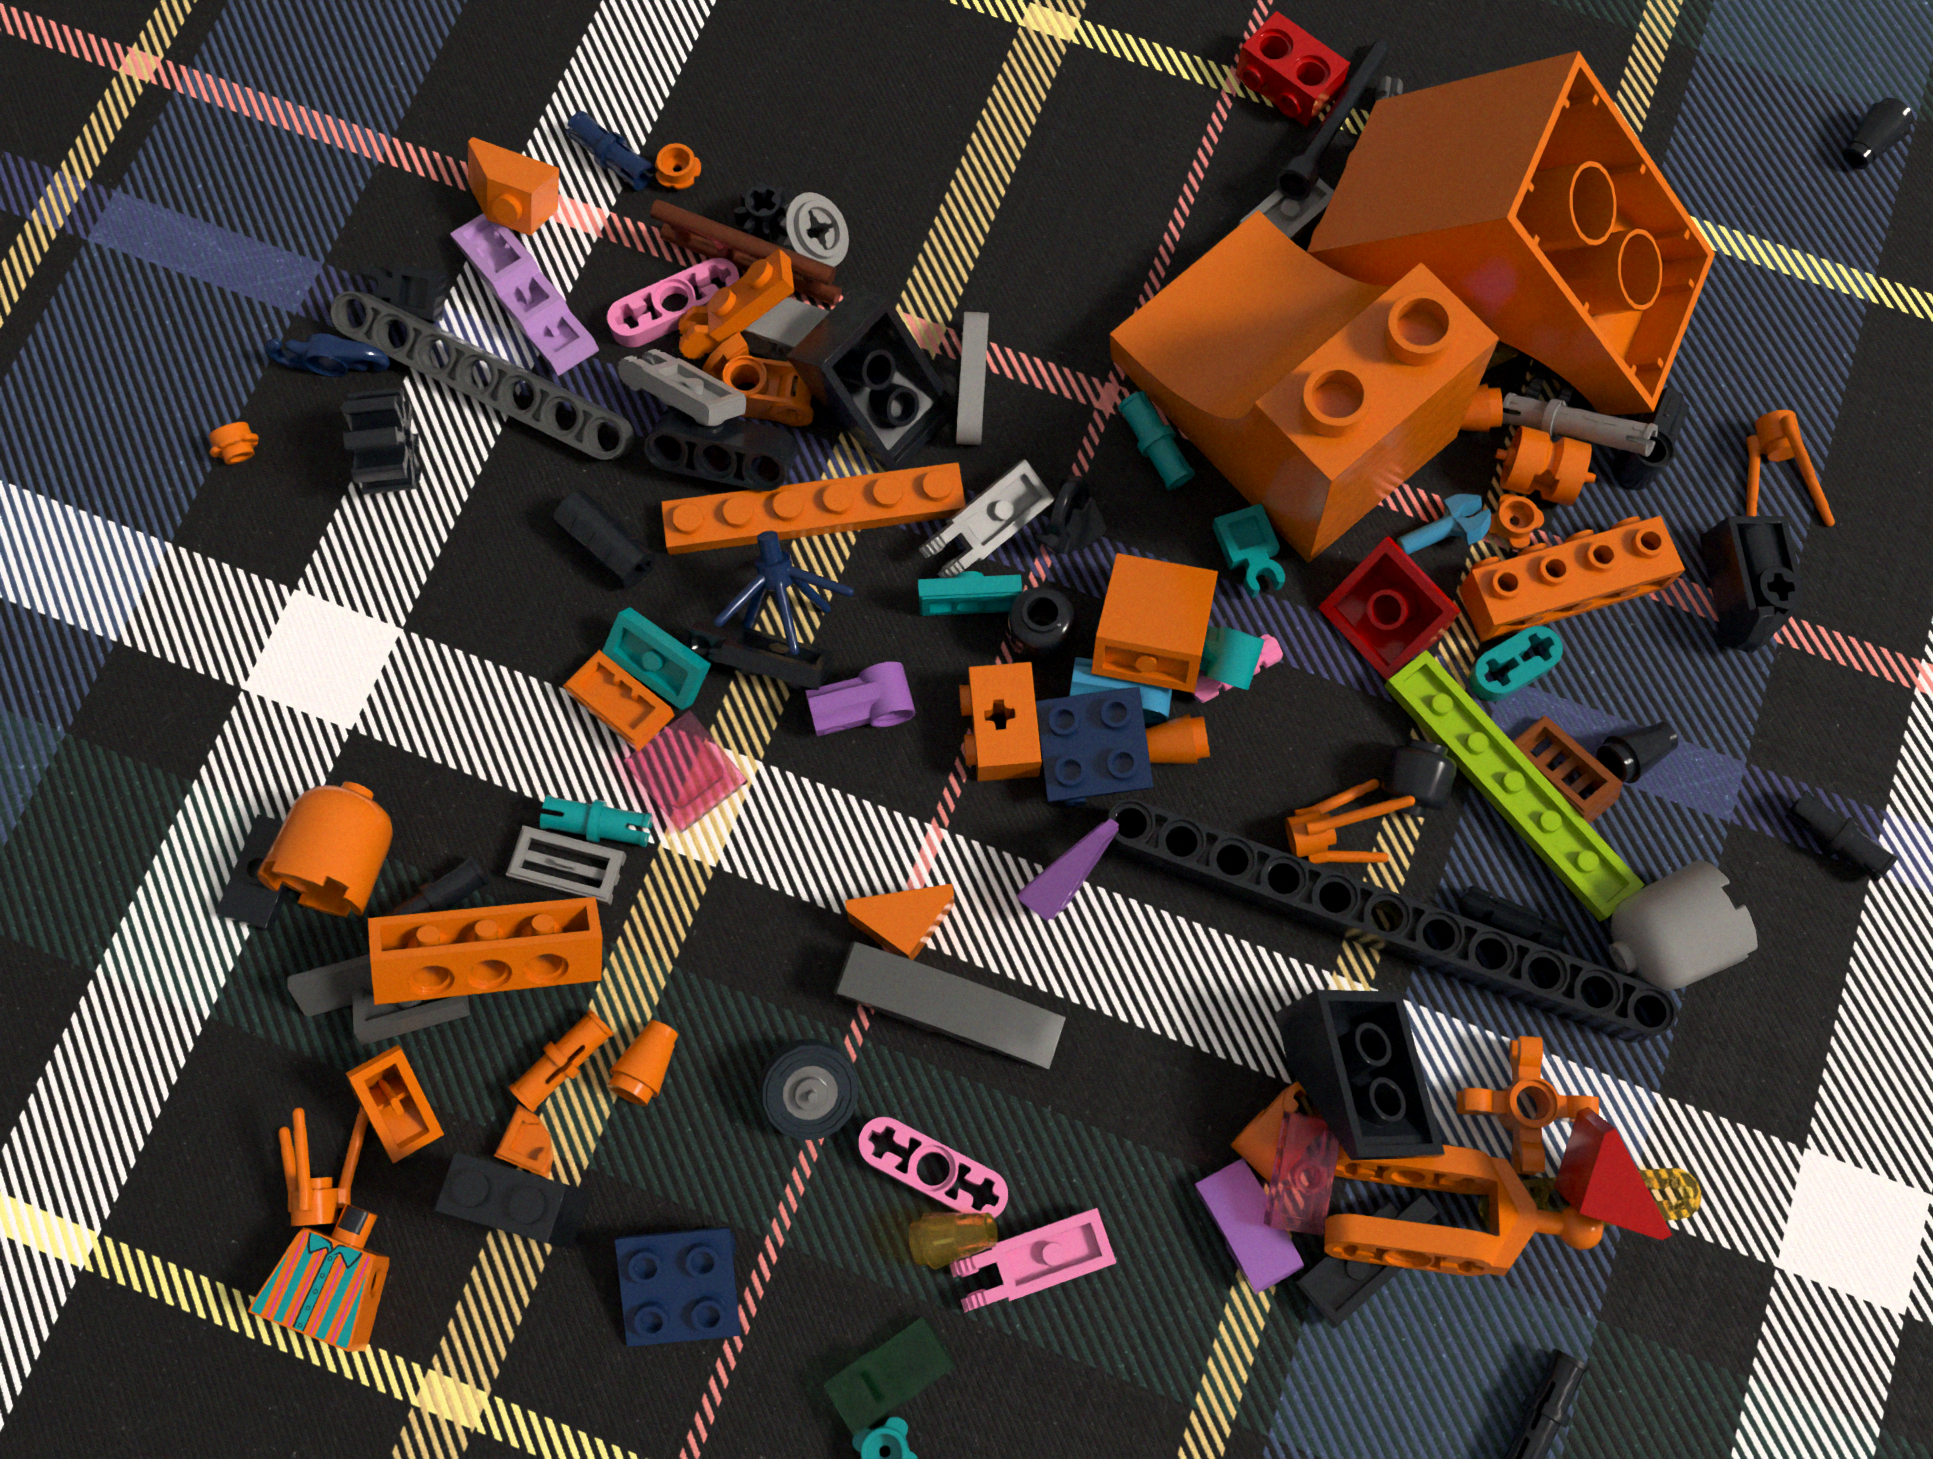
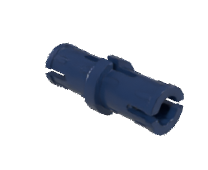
M579 111L571 117L567 124L570 128L566 129V135L588 150L594 156L595 163L603 169L610 168L635 190H642L651 182L653 175L647 171L650 173L655 172V166L634 152L627 145V141L617 132L611 133L585 111Z

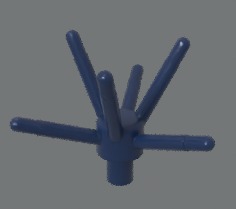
M765 531L757 536L761 553L755 560L758 575L714 619V624L717 627L723 626L751 598L742 626L752 628L765 590L775 591L789 652L791 655H798L800 649L785 588L793 584L823 613L830 612L831 607L809 584L847 597L852 596L854 590L850 586L793 567L790 553L781 550L777 532Z

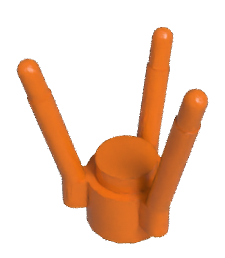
M1776 410L1762 415L1754 423L1757 434L1746 438L1749 452L1746 516H1756L1761 454L1767 455L1768 459L1774 462L1785 461L1795 457L1824 524L1828 527L1833 526L1835 520L1802 442L1795 412L1791 410Z
M1371 779L1316 805L1294 810L1295 816L1285 818V830L1293 856L1299 858L1306 856L1307 861L1315 864L1325 862L1385 863L1388 861L1389 856L1384 852L1328 850L1329 845H1334L1337 842L1335 828L1412 806L1415 803V798L1411 795L1333 817L1329 813L1324 814L1378 788L1380 785L1379 780Z
M360 1106L338 1188H332V1177L310 1178L305 1113L302 1108H295L292 1113L294 1146L292 1145L289 1128L284 1126L279 1129L281 1155L288 1190V1212H291V1226L337 1223L338 1209L344 1208L345 1204L351 1205V1185L369 1120Z

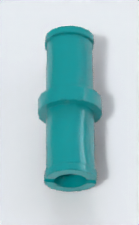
M1144 390L1140 393L1135 392L1125 398L1119 404L1118 409L1124 415L1138 438L1137 448L1143 456H1149L1165 482L1167 490L1176 489L1193 478L1195 471L1189 466L1173 440L1176 436L1173 428L1170 425H1164Z
M547 795L544 799L542 808L562 812L564 816L559 817L541 813V829H554L586 835L587 841L597 843L601 838L638 844L641 847H646L648 844L650 833L631 830L629 826L635 825L652 828V813L645 814L607 807L606 801L597 799L593 801V804L556 798L552 795Z

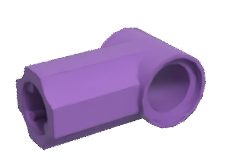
M900 662L879 663L861 671L858 678L821 686L819 690H805L817 736L869 723L873 727L894 726L910 720L916 713L904 667Z

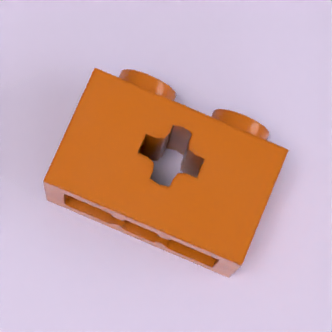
M1031 662L969 667L968 685H959L961 716H971L973 734L964 735L966 766L976 765L977 782L1039 777L1042 760ZM1002 715L1006 728L996 730L992 718L993 716Z

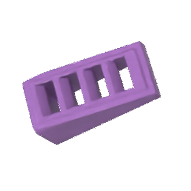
M1110 818L1094 828L1024 886L1017 895L1018 900L1046 921L1053 920L1068 907L1118 832L1119 824Z

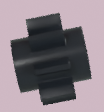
M759 182L758 186L751 188L748 192H740L743 207L734 209L736 224L744 226L745 233L771 243L782 235L788 237L787 231L779 225L786 217L784 207L790 203L786 202L782 186L775 189L772 186L764 185L763 182Z

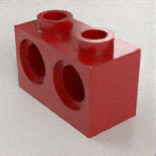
M1276 11L1242 45L1235 76L1241 79L1247 88L1259 92L1277 105L1283 114L1295 118L1308 127L1341 93L1350 62Z

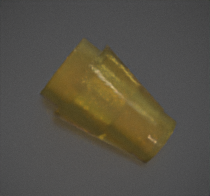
M925 1212L921 1219L912 1221L909 1229V1243L914 1260L920 1266L929 1265L935 1270L981 1252L986 1248L995 1247L998 1240L997 1226L994 1217L989 1212L981 1214Z

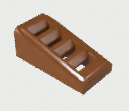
M1543 715L1512 741L1588 824L1593 822L1618 800L1623 782L1546 715ZM1548 738L1552 745L1536 758L1531 751ZM1562 754L1567 760L1552 772L1547 766ZM1576 770L1582 775L1570 786L1563 782ZM1592 786L1595 792L1584 801L1580 796Z

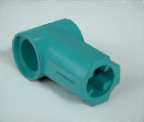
M1208 625L1199 669L1205 671L1204 676L1248 690L1265 640L1228 627L1220 626V628Z

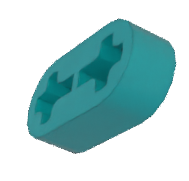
M1533 626L1484 653L1476 661L1469 673V684L1472 691L1481 699L1497 702L1546 675L1559 662L1562 656L1563 646L1559 636L1553 630L1544 626ZM1542 645L1546 650L1542 658L1538 655L1526 662L1521 659V656L1530 646L1535 648ZM1507 665L1511 670L1501 682L1495 680L1489 683L1484 677L1489 669L1495 672Z

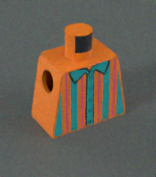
M345 1204L332 1234L318 1229L303 1227L251 1303L248 1312L347 1352L365 1351L370 1340L389 1267L388 1256L364 1247L378 1215L356 1206Z

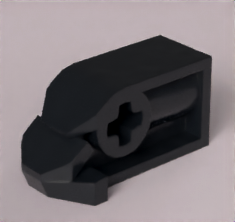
M1728 516L1700 536L1721 629L1714 634L1717 645L1735 648L1746 653H1753L1763 647L1776 631L1785 625L1801 605L1804 598V585L1787 516Z

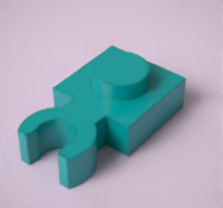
M1262 503L1215 518L1212 527L1230 570L1241 566L1245 567L1246 575L1243 584L1249 597L1254 598L1258 596L1260 586L1256 577L1260 575L1269 577L1275 590L1281 589L1285 582L1284 570L1277 562L1269 559V557L1277 555L1280 546Z

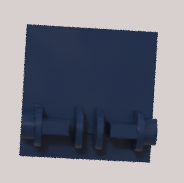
M1140 687L1036 701L1048 803L1065 800L1067 807H1079L1086 804V797L1153 789Z
M730 1226L615 1237L627 1347L741 1336L733 1256L736 1254L735 1235L734 1232H730Z

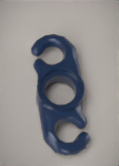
M317 333L309 335L306 342L291 339L285 343L287 350L280 349L282 342L278 338L267 340L264 346L266 354L271 359L286 367L312 371L329 377L344 376L348 373V369L367 370L369 368L367 361L374 362L372 369L377 373L386 371L390 365L388 356L382 350L364 342L345 340L329 334Z

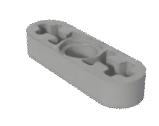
M964 312L956 444L981 446L989 313Z

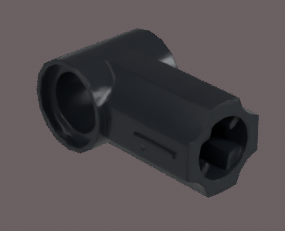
M1669 387L1664 388L1654 412L1637 413L1634 421L1656 424L1658 426V434L1656 437L1650 436L1648 439L1656 441L1648 457L1642 456L1639 453L1621 450L1613 460L1612 471L1614 477L1621 485L1632 490L1645 489L1653 483L1674 459L1676 452L1675 442L1690 407L1683 398L1684 394Z

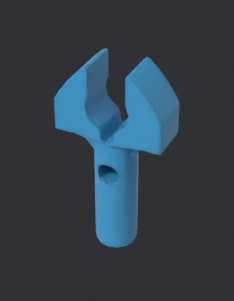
M1456 494L1443 500L1445 514L1441 519L1400 536L1396 544L1407 555L1449 536L1462 537L1467 545H1471L1482 540L1491 525L1490 509L1482 511L1481 496ZM1477 512H1480L1476 514L1474 517L1466 518V516H1471Z

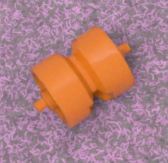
M1520 425L1507 450L1498 448L1495 454V458L1503 460L1500 488L1524 495H1530L1534 490H1538L1543 500L1570 507L1576 501L1584 482L1591 484L1595 482L1596 474L1588 472L1592 446L1590 443L1564 436L1558 441L1552 442L1548 432Z

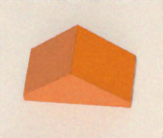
M953 884L845 900L846 911L850 923L895 955L914 960L954 906Z
M399 1045L346 1073L355 1097L393 1164L444 1135Z

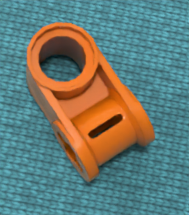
M740 355L732 358L725 365L723 382L744 393L745 397H747L745 414L739 415L740 417L778 421L791 426H804L812 423L814 411L810 407L812 393L790 361L784 362ZM742 383L756 385L755 388L749 391H742L736 388Z
M1299 1081L1284 1089L1266 1110L1263 1109L1230 1144L1271 1185L1295 1163L1304 1152V1147L1326 1124L1314 1104H1312L1311 1110L1316 1115L1315 1118L1307 1115L1300 1119L1294 1113L1299 1105L1293 1098L1294 1095L1298 1098L1307 1095Z

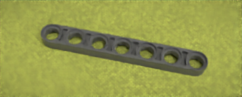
M355 291L342 292L334 299L331 305L330 314L332 322L342 334L358 342L372 345L382 350L387 356L595 458L603 460L622 458L633 447V428L622 416L371 294ZM356 300L363 304L366 311L365 321L358 328L351 325L347 315L349 306ZM397 320H400L405 325L408 333L405 344L400 348H396L389 340V328ZM439 340L444 342L449 349V361L440 369L432 363L430 358L431 347ZM479 361H484L488 364L492 374L490 383L484 389H480L474 384L471 375L474 365ZM521 381L527 382L534 393L531 406L525 410L517 406L513 396L515 387ZM563 402L570 403L577 415L576 423L569 430L562 429L556 421V410ZM605 423L613 424L619 431V444L612 451L605 450L598 440L599 430Z

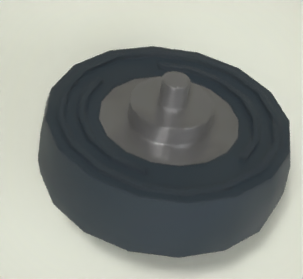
M818 1039L795 1040L780 1047L766 1062L759 1079V1101L768 1121L782 1134L799 1140L822 1139L838 1131L851 1117L858 1100V1077L849 1058L835 1045Z

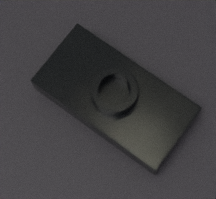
M257 814L215 912L217 915L272 932L290 888L281 883L278 892H274L259 881L257 872L283 821Z

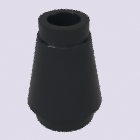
M1884 98L1881 102L1872 104L1847 148L1843 151L1844 160L1853 168L1860 170L1867 168L1870 163L1874 162L1910 133V125L1914 120L1911 109L1904 102L1895 98Z
M1665 722L1607 737L1603 746L1597 750V761L1621 782L1635 783L1678 747V736L1675 730Z

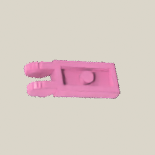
M1095 1208L991 1245L992 1250L963 1259L949 1266L953 1277H965L977 1273L980 1268L993 1263L997 1265L1003 1285L989 1290L981 1289L969 1293L966 1298L961 1299L964 1312L1004 1298L1012 1301L1116 1264V1260L1098 1209Z

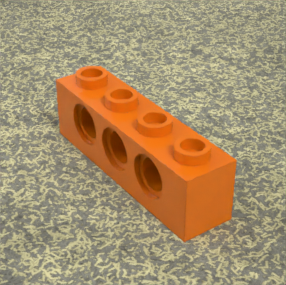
M596 897L368 918L374 1005L601 981L603 937Z

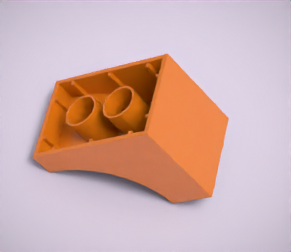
M1579 51L1377 100L1355 148L1348 156L1345 170L1320 223L1313 231L1311 243L1306 251L1326 266L1345 276L1364 283L1382 286L1394 285L1422 262L1499 337V341L1524 352L1558 373L1574 386L1598 413L1609 416L1654 412L1715 256L1714 251Z
M1257 210L1110 333L1111 359L1141 390L1147 393L1155 405L1252 506L1262 503L1270 524L1309 564L1456 438L1499 337L1422 262L1394 285H1372L1357 281L1333 270L1308 254Z

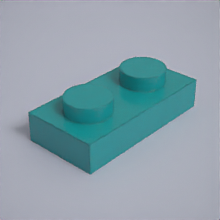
M631 607L618 613L602 651L621 668L681 710L693 704L711 666L705 659Z

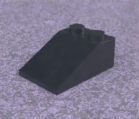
M853 288L786 356L810 392L886 472L901 470L958 410L955 402L889 297Z
M1315 990L1275 1012L1289 1068L1351 1161L1437 1158L1445 1155L1401 992Z

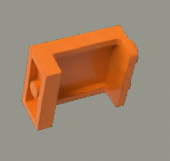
M1117 553L1096 634L1091 674L1195 693L1218 571Z

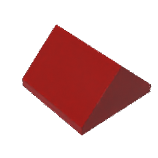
M1389 536L1385 537L1318 607L1387 681L1443 637L1461 611Z
M1589 1107L1578 1111L1554 1188L1580 1214L1659 1240L1672 1236L1616 1128Z

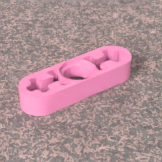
M712 258L617 300L611 305L607 314L613 338L622 346L634 348L679 329L678 322L682 314H687V310L692 306H707L712 296L719 290L715 284H711L713 278L719 277L722 282H726V287L731 286L740 279L737 267L727 259ZM697 285L699 294L702 293V299H696L693 286ZM671 294H682L688 298L687 305L682 310L676 312L665 310L662 307V302ZM653 305L658 319H652L651 312H648V306ZM632 316L635 321H638V326L630 329L624 322V319Z
M878 1117L863 1127L859 1136V1149L864 1160L873 1168L974 1221H991L1004 1210L1008 1200V1189L1003 1178L995 1171L893 1118ZM886 1129L893 1130L895 1132L893 1136L894 1143L907 1151L911 1139L921 1144L911 1155L906 1174L896 1169L903 1161L901 1157L891 1152H886L882 1159L876 1158L873 1155L875 1146L869 1141L873 1133L883 1135ZM930 1153L942 1155L948 1161L950 1167L947 1179L936 1186L923 1183L917 1175L918 1162L923 1156ZM959 1165L971 1170L964 1177V1180L968 1183L980 1187L984 1180H988L994 1184L992 1194L999 1198L995 1207L986 1204L981 1211L975 1210L971 1207L974 1197L960 1188L956 1200L945 1195L956 1182Z

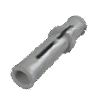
M1508 393L1503 401V408L1510 410L1508 413L1503 412L1502 424L1522 425L1549 433L1551 439L1560 435L1635 452L1648 457L1656 442L1648 439L1650 436L1656 437L1658 434V426L1656 424H1646L1568 407L1564 400L1555 398L1545 402Z

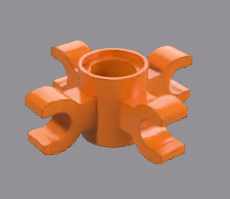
M1519 1036L1518 1041H1510L1511 1085L1504 1087L1501 1091L1484 1088H1463V1091L1456 1092V1114L1497 1116L1499 1122L1506 1129L1513 1132L1511 1166L1516 1174L1536 1175V1173H1545V1150L1542 1144L1543 1127L1548 1126L1554 1120L1574 1123L1577 1112L1586 1107H1589L1599 1115V1097L1558 1095L1555 1088L1549 1082L1541 1079L1543 1059L1542 1037ZM1520 1091L1529 1094L1536 1103L1537 1113L1533 1120L1524 1117L1517 1107V1096Z

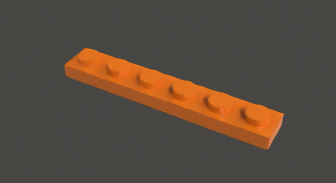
M959 462L783 485L773 491L752 489L661 501L666 548L669 555L757 544V536L765 531H776L779 540L951 518L965 506V498Z

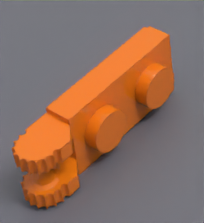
M778 248L766 259H759L754 262L746 274L731 286L719 289L712 296L710 302L707 303V306H692L687 310V314H682V317H679L678 328L680 334L683 335L679 341L680 352L683 353V356L694 360L705 357L706 353L712 352L722 342L737 332H742L794 292L791 258Z

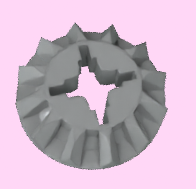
M803 193L795 197L784 207L786 217L779 224L788 234L784 245L793 246L797 253L833 267L844 259L849 245L848 229L841 212L829 199L817 193ZM809 228H823L824 231L819 234V237L811 239L806 233Z

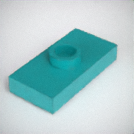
M967 571L956 574L954 578L918 579L919 613L922 616L1009 612V608L1015 598L1022 593L1021 575L984 576L979 572Z

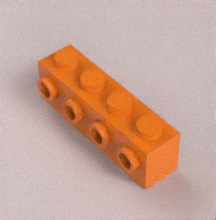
M1634 516L1616 523L1609 531L1594 534L1593 530L1578 532L1568 537L1563 544L1548 548L1546 543H1540L1522 550L1515 558L1501 561L1499 557L1484 559L1470 568L1471 572L1460 586L1459 591L1479 640L1482 643L1517 633L1533 626H1541L1667 589L1682 574L1685 568L1662 517L1657 516L1641 521L1639 516Z

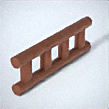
M658 199L654 201L650 216L664 223L660 232L662 240L709 258L727 259L738 269L745 272L754 262L759 259H766L780 248L791 258L795 291L834 306L838 303L842 288L832 284L836 275V267Z

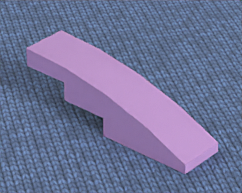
M483 213L450 233L478 275L557 376L599 351L591 334L570 312L563 296L541 273L534 257L507 227L488 221Z

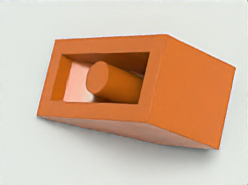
M474 137L468 141V184L486 219L531 236L558 210L559 168Z

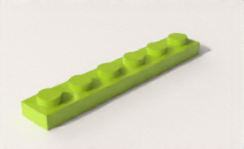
M1427 650L1387 681L1384 686L1386 690L1437 745L1448 748L1447 756L1455 761L1463 774L1599 922L1609 917L1614 912L1618 903L1639 891L1645 885Z

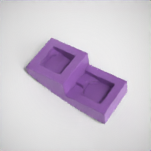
M1244 1158L1195 1184L1197 1195L1225 1238L1228 1252L1255 1295L1304 1268V1263L1290 1236Z

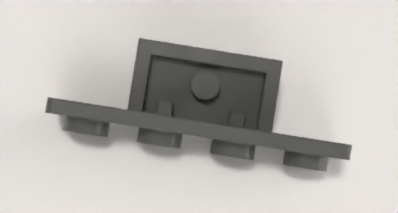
M370 953L325 967H318L287 978V988L305 1016H313L353 1005L354 1034L361 1046L470 1015L468 995L374 1005Z

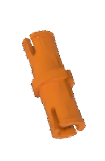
M591 1009L558 1042L554 1044L550 1041L542 1048L545 1054L514 1084L512 1083L508 1087L531 1112H534L566 1078L570 1077L573 1080L580 1074L581 1071L578 1067L609 1037L611 1038L614 1035V1032Z

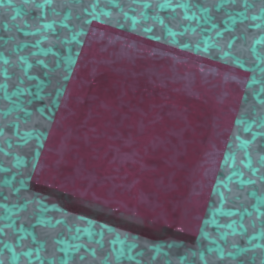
M688 711L651 739L639 752L635 751L623 761L681 834L748 783L745 776L691 711Z

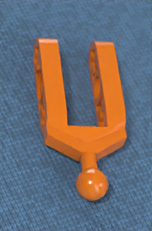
M1335 1135L1327 1139V1171L1335 1176L1458 1194L1489 1195L1490 1234L1468 1229L1357 1214L1329 1216L1325 1220L1324 1251L1335 1258L1461 1276H1480L1484 1274L1505 1276L1534 1233L1557 1235L1567 1246L1577 1250L1590 1249L1596 1246L1602 1239L1603 1222L1580 1214L1572 1205L1566 1207L1561 1212L1538 1210L1537 1205L1507 1159L1490 1157L1487 1153L1477 1149L1443 1145L1445 1155L1437 1158L1351 1161Z

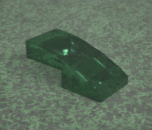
M921 1317L875 1351L866 1353L823 1384L853 1436H856L915 1397L957 1366L927 1318Z

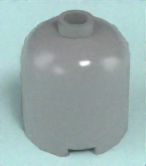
M1700 859L1633 893L1617 904L1611 918L1613 944L1609 945V952L1615 965L1622 973H1631L1639 981L1651 984L1664 991H1670L1685 987L1744 961L1748 957V953L1756 950L1758 947L1756 929L1746 905L1743 904L1734 908L1729 897L1721 888L1730 884L1728 878L1713 864Z

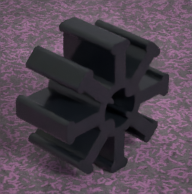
M402 388L348 393L350 401H343L342 413L350 428V432H343L344 446L346 450H353L354 452L351 474L355 483H362L363 495L417 489L415 481L421 480V467L414 451L420 450L418 433L412 434L411 432L413 409L410 401H404Z

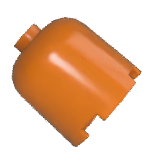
M346 781L343 782L341 787L335 785L314 786L301 794L293 803L257 872L258 879L274 892H278L282 883L302 893L298 904L339 917H347L350 910L356 915L362 916L391 845L393 830L390 817L377 802L372 800L373 792L362 785Z

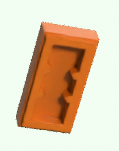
M600 650L563 685L569 696L638 752L675 716L670 706Z

